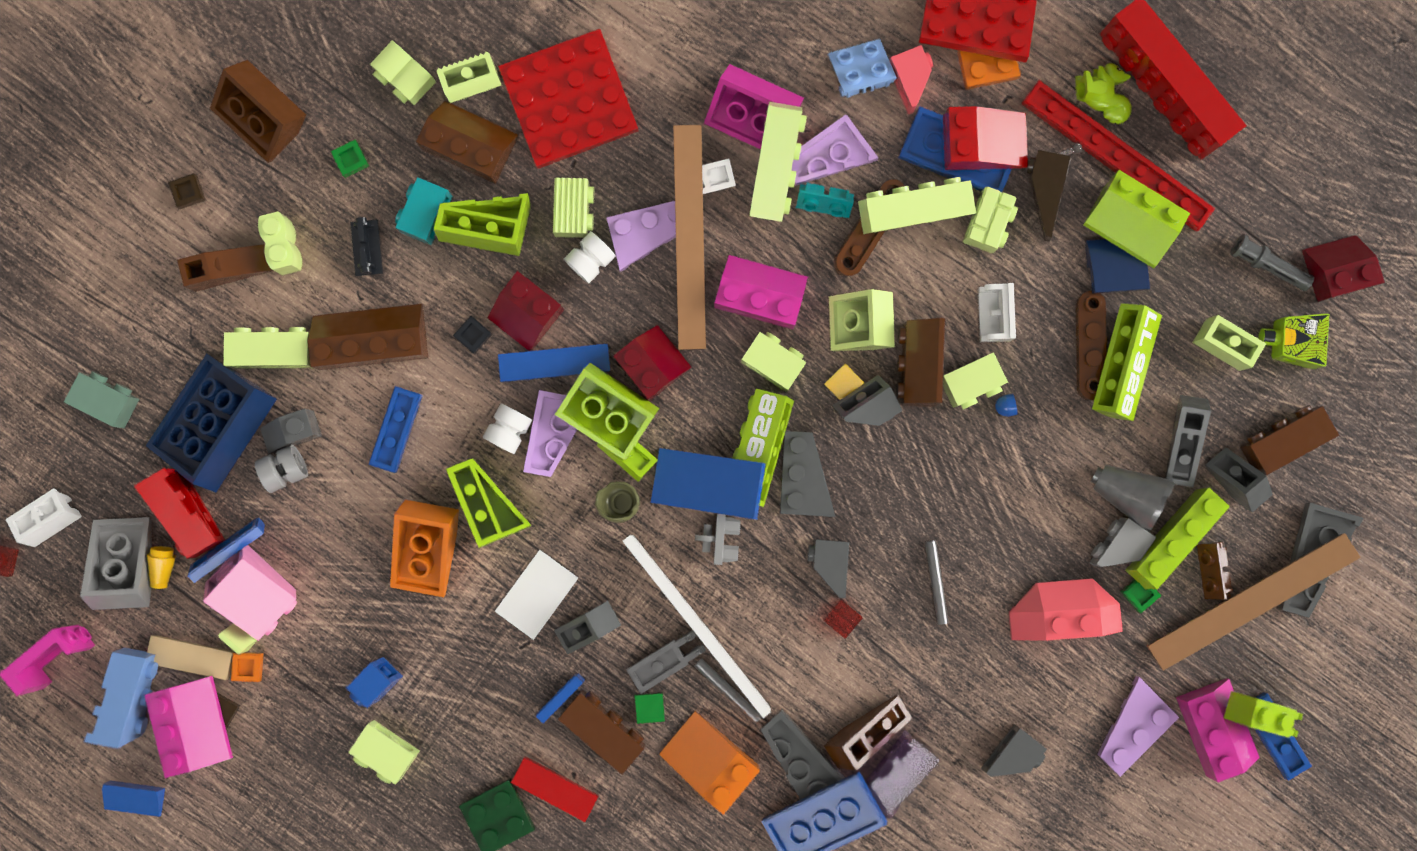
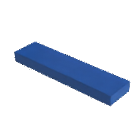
M608 344L498 354L500 382L580 375L589 363H592L604 372H611Z

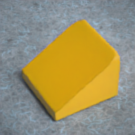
M844 364L824 385L841 400L861 387L864 382L847 364Z

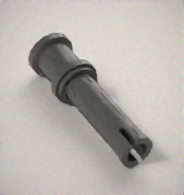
M1242 234L1233 244L1230 251L1231 256H1239L1250 262L1251 267L1263 268L1296 286L1303 292L1307 291L1314 282V276L1270 253L1271 250L1266 245L1260 246L1252 242L1246 234Z

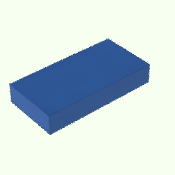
M576 673L539 710L536 717L544 723L583 684L585 679L579 673Z

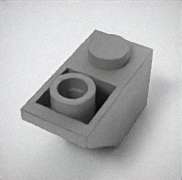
M1129 518L1116 519L1108 527L1107 533L1109 535L1103 543L1099 542L1091 553L1093 558L1089 563L1093 566L1105 567L1140 561L1156 537Z

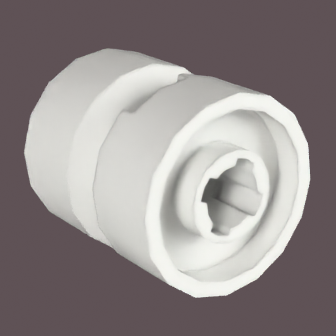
M591 231L580 242L581 248H574L564 258V261L588 284L599 274V266L606 267L616 257L612 250Z
M501 403L494 415L496 422L489 424L483 438L515 454L522 441L519 437L520 434H526L533 420Z

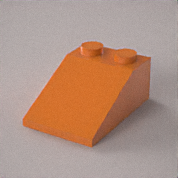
M404 500L394 514L391 588L445 597L457 538L459 509Z
M696 711L692 713L659 753L683 779L723 815L760 772L759 765Z

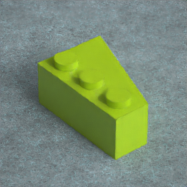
M528 193L519 194V197H493V200L476 201L474 199L440 203L434 226L435 234L441 242L519 256L531 208Z
M473 458L446 469L478 548L531 527V524L506 498Z

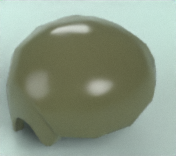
M610 482L597 492L595 506L599 514L609 522L623 523L630 520L637 513L640 506V498L636 489L628 483Z

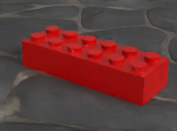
M1134 0L1116 14L1099 34L1105 47L1112 50L1119 58L1121 67L1133 75L1138 88L1150 96L1155 109L1167 117L1172 130L1184 138L1188 143L1189 151L1193 155L1198 156L1200 160L1218 149L1247 126L1145 0Z

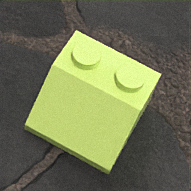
M870 289L829 296L831 351L876 350L895 347L893 292Z

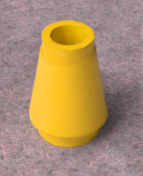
M166 546L150 548V553L147 554L151 588L165 589L168 587L176 559L173 548Z

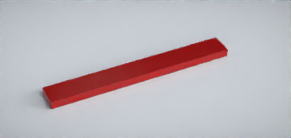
M1038 80L1021 103L1116 173L1118 170H1121L1189 212L1190 214L1185 224L1194 231H1199L1215 210L1205 200L1040 80Z

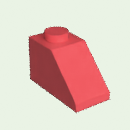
M922 45L890 58L891 66L897 77L894 83L908 115L912 114L917 107L933 67L931 56L928 52H924Z

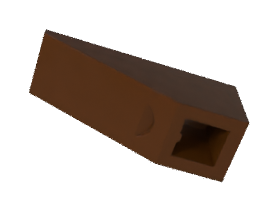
M265 244L205 252L177 260L183 286L195 292L274 270L269 267L264 253Z

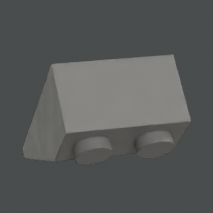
M150 517L93 520L80 597L92 610L149 607L152 590L147 562V554L150 553V548L152 547Z

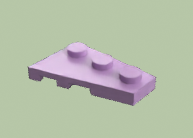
M846 114L801 146L799 160H793L792 170L797 171L794 185L797 186L877 161L878 156Z
M675 201L607 217L620 272L676 237Z
M539 390L523 472L548 477L552 476L577 431L576 428L555 415L567 395Z
M1138 676L1135 677L1132 683L1133 687L1121 706L1122 710L1115 724H1112L1097 754L1120 777L1179 718Z

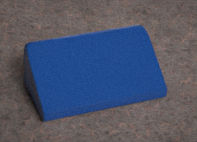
M110 780L103 783L102 786L104 809L160 817L165 788Z

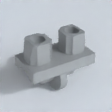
M717 514L716 536H711L712 525L704 524L703 535H695L696 541H703L702 552H710L711 542H715L714 565H722V562L738 561L739 546L724 545V534L740 535V520L725 517L726 515Z

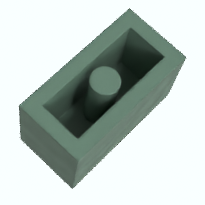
M92 371L90 375L79 372L64 403L112 427L125 428L140 400L131 395L133 390L118 383L114 387L106 383L107 377Z

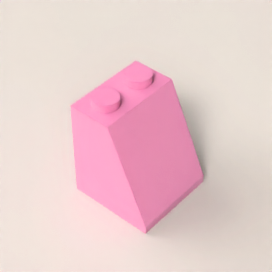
M249 545L226 560L205 582L203 602L258 641L264 634L269 635L277 626V620L283 613L287 615L291 612L297 603L296 589Z

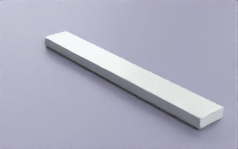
M629 535L623 540V543L763 718L771 712L769 704L636 537Z

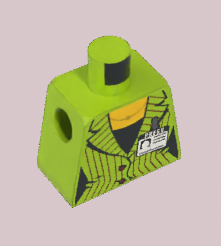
M1330 314L1291 316L1277 319L1273 323V329L1262 328L1260 330L1258 339L1266 343V345L1272 346L1271 356L1275 360L1309 369L1326 367Z

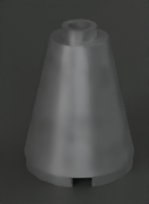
M1106 465L1104 469L1098 467L1091 480L1092 483L1096 484L1094 490L1148 532L1155 525L1164 508L1167 497L1169 498L1175 482L1168 479Z

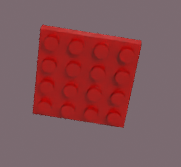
M925 0L918 43L1026 63L1030 53L1037 0Z
M600 29L498 66L537 169L639 131Z

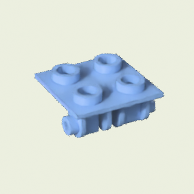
M880 39L828 53L841 85L839 86L841 97L846 96L850 98L852 95L860 94V89L864 94L867 87H869L870 91H874V88L889 87L890 83L897 79Z

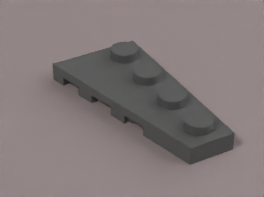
M1305 503L1290 563L1342 533H1345L1349 540L1352 541L1353 538L1351 536L1356 527L1360 526L1364 518L1317 504ZM1329 576L1279 604L1278 609L1309 618L1326 588L1325 583Z
M783 709L778 711L761 727L764 737L775 757L782 765L786 777L800 798L799 800L845 778Z

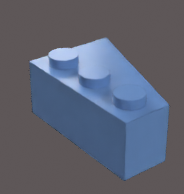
M125 647L112 652L101 687L106 689L102 706H95L93 715L98 716L93 734L87 733L84 742L120 748L142 736L148 725V718L145 717L147 704L144 695L153 692L150 690L151 683L158 670V663L154 662L155 654Z

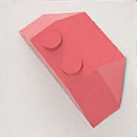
M1092 578L1035 583L1009 611L1011 640L1047 641L1097 637L1122 632L1120 603Z

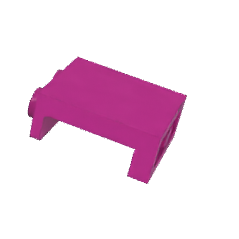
M79 625L52 629L0 673V676L16 696L42 690L52 683L51 679L42 669L63 651L68 655L92 649L95 646L91 641L92 636L87 629Z

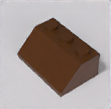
M248 60L223 69L210 109L267 163L272 162L299 134L306 114Z
M444 101L428 116L416 143L423 151L496 184L519 135Z
M945 318L907 320L903 324V328L899 327L898 344H902V355H898L897 371L902 372L901 382H897L896 398L900 399V406L934 407L942 403Z

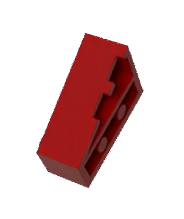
M163 468L134 485L174 540L175 546L182 556H185L187 559L197 558L225 540L194 485L175 469Z

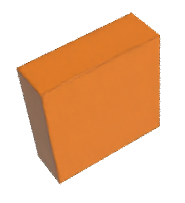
M234 652L232 655L231 681L261 682L264 653L245 652L237 654Z

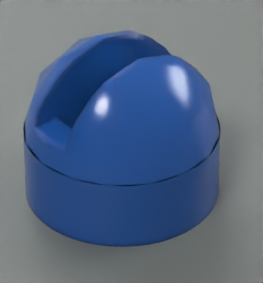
M1013 394L1001 396L996 401L995 408L1000 415L1005 417L1017 415V405Z

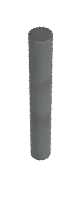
M936 540L925 542L937 624H948Z
M702 658L694 665L754 724L761 719L760 713Z

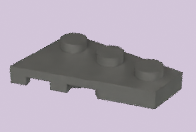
M785 431L780 514L835 517L813 433Z

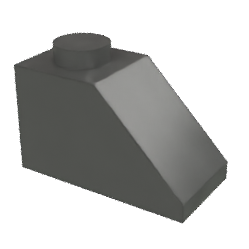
M879 375L832 405L846 422L877 426L891 420L895 415L903 411L891 387Z
M302 409L278 417L260 428L268 454L276 453L278 450L289 445L296 446L322 437L315 412L309 409Z
M1224 448L1205 465L1226 492L1250 512H1254L1273 495L1267 476L1228 448Z
M814 539L813 545H808L807 561L812 562V568L837 597L846 598L849 542Z
M606 601L554 631L568 655L600 639L621 626L615 611L609 602Z
M1014 724L981 769L990 777L1031 772L1033 768H1038L1045 759L1044 753L1047 749Z

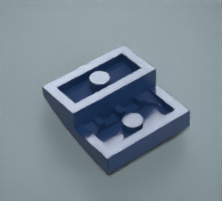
M1106 239L1085 241L1087 268H1090L1092 294L1150 289L1147 264Z

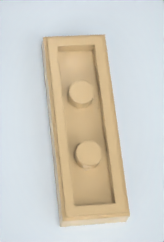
M151 635L147 653L155 654L154 662H157L160 667L209 677L213 676L223 680L230 679L232 655L235 652L158 635Z

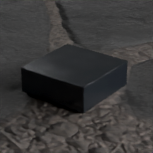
M471 315L453 336L475 355L493 334Z

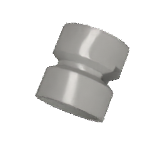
M294 445L278 450L276 456L269 454L255 461V469L259 480L269 493L286 487L287 481L295 483L308 477L305 461Z

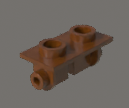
M1223 542L1197 544L1204 598L1227 599L1231 597L1230 592L1233 591V588L1231 586L1230 572H1223L1222 567L1228 566L1227 547H1224Z

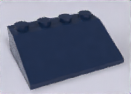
M206 353L146 444V447L192 484L216 493L277 399L235 370L223 366L224 363Z

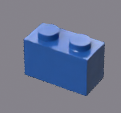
M382 657L371 662L347 687L351 692L349 696L357 705L361 707L364 705L368 708L380 701L403 675Z

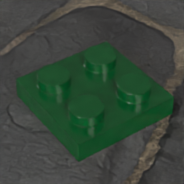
M511 778L459 805L481 851H496L535 830V826L514 784L511 783Z

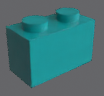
M417 177L415 183H411L406 193L408 200L404 209L401 208L396 215L395 223L397 225L395 228L404 235L432 245L436 236L434 226L440 203H449L452 199V194L445 188Z

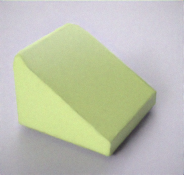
M234 623L218 635L237 654L248 652L257 641Z

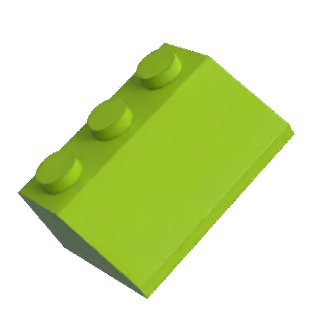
M1118 170L1102 189L1083 225L1154 269L1180 234L1190 213L1121 170Z
M589 363L579 375L555 415L623 460H626L659 408L592 363Z

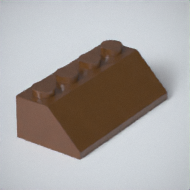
M423 304L313 316L308 336L310 367L317 370H328L427 359L428 348Z

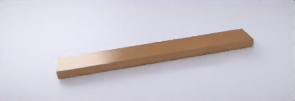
M673 125L678 349H706L701 125Z
M1342 533L1148 644L1147 648L1160 669L1164 671L1361 557L1347 535Z

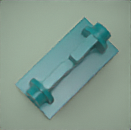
M806 182V185L800 184L796 208L804 209L808 212L830 214L834 217H850L854 203V194L849 193V190L830 187L829 195H825V186Z

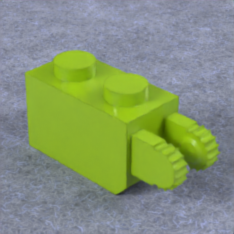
M1231 691L1224 718L1251 728L1290 738V736L1297 737L1299 731L1293 728L1294 720H1302L1303 714L1279 704Z

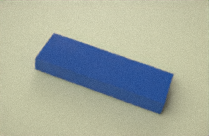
M394 387L368 465L397 473L423 395L400 387Z
M259 517L255 518L190 565L188 577L193 583L197 582L263 535L265 528L263 521Z
M1263 692L1255 697L1273 703L1268 693ZM1255 729L1284 779L1289 781L1312 767L1294 736L1288 738Z

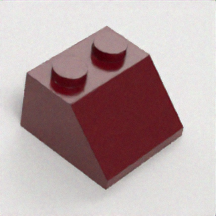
M1356 235L1302 250L1308 273L1314 276L1312 286L1317 302L1385 283L1377 256Z
M517 271L500 292L487 319L528 351H532L564 311V308Z
M658 325L636 337L613 356L649 402L692 368Z

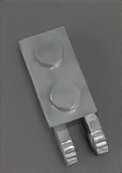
M693 630L676 641L672 640L626 669L640 694L687 666L689 661L706 651L704 645L693 648L685 656L681 652L679 647L692 641L697 636Z

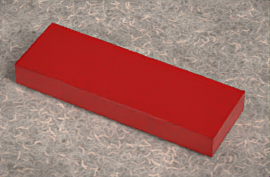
M526 756L511 781L512 784L583 822H586L599 796Z

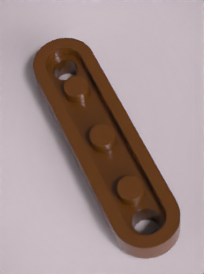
M891 179L883 182L877 191H883L884 196L887 195L888 190L892 191V189L905 186L902 182ZM860 217L834 257L835 270L842 276L857 274L886 230L863 234ZM844 258L850 260L851 264L848 268L843 265Z
M1087 291L1080 295L1076 301V375L1078 394L1085 400L1093 401L1097 389L1092 391L1089 384L1091 381H1094L1098 388L1107 356L1106 301L1101 293L1092 294V291ZM1089 300L1096 302L1095 309L1089 307Z

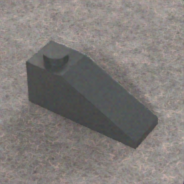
M1185 395L1179 396L1165 479L1171 480L1177 485L1194 487L1211 415L1208 399Z

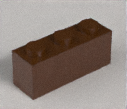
M1311 405L1302 407L1294 412L1296 417L1290 420L1283 418L1271 424L1272 430L1265 434L1260 431L1247 438L1248 443L1240 447L1249 464L1263 474L1268 475L1338 437L1339 433L1323 406L1312 408Z
M582 690L560 715L558 720L623 775L644 750L645 744L642 742L644 737L634 728L628 730L621 724L623 719L612 709L609 711L605 710L600 705L602 701L597 695L591 691L586 693Z

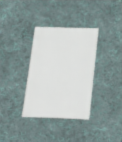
M539 550L495 612L534 640L578 580V577Z

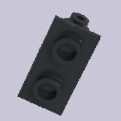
M358 217L356 222H350L355 276L383 274L378 219L367 220L366 217Z

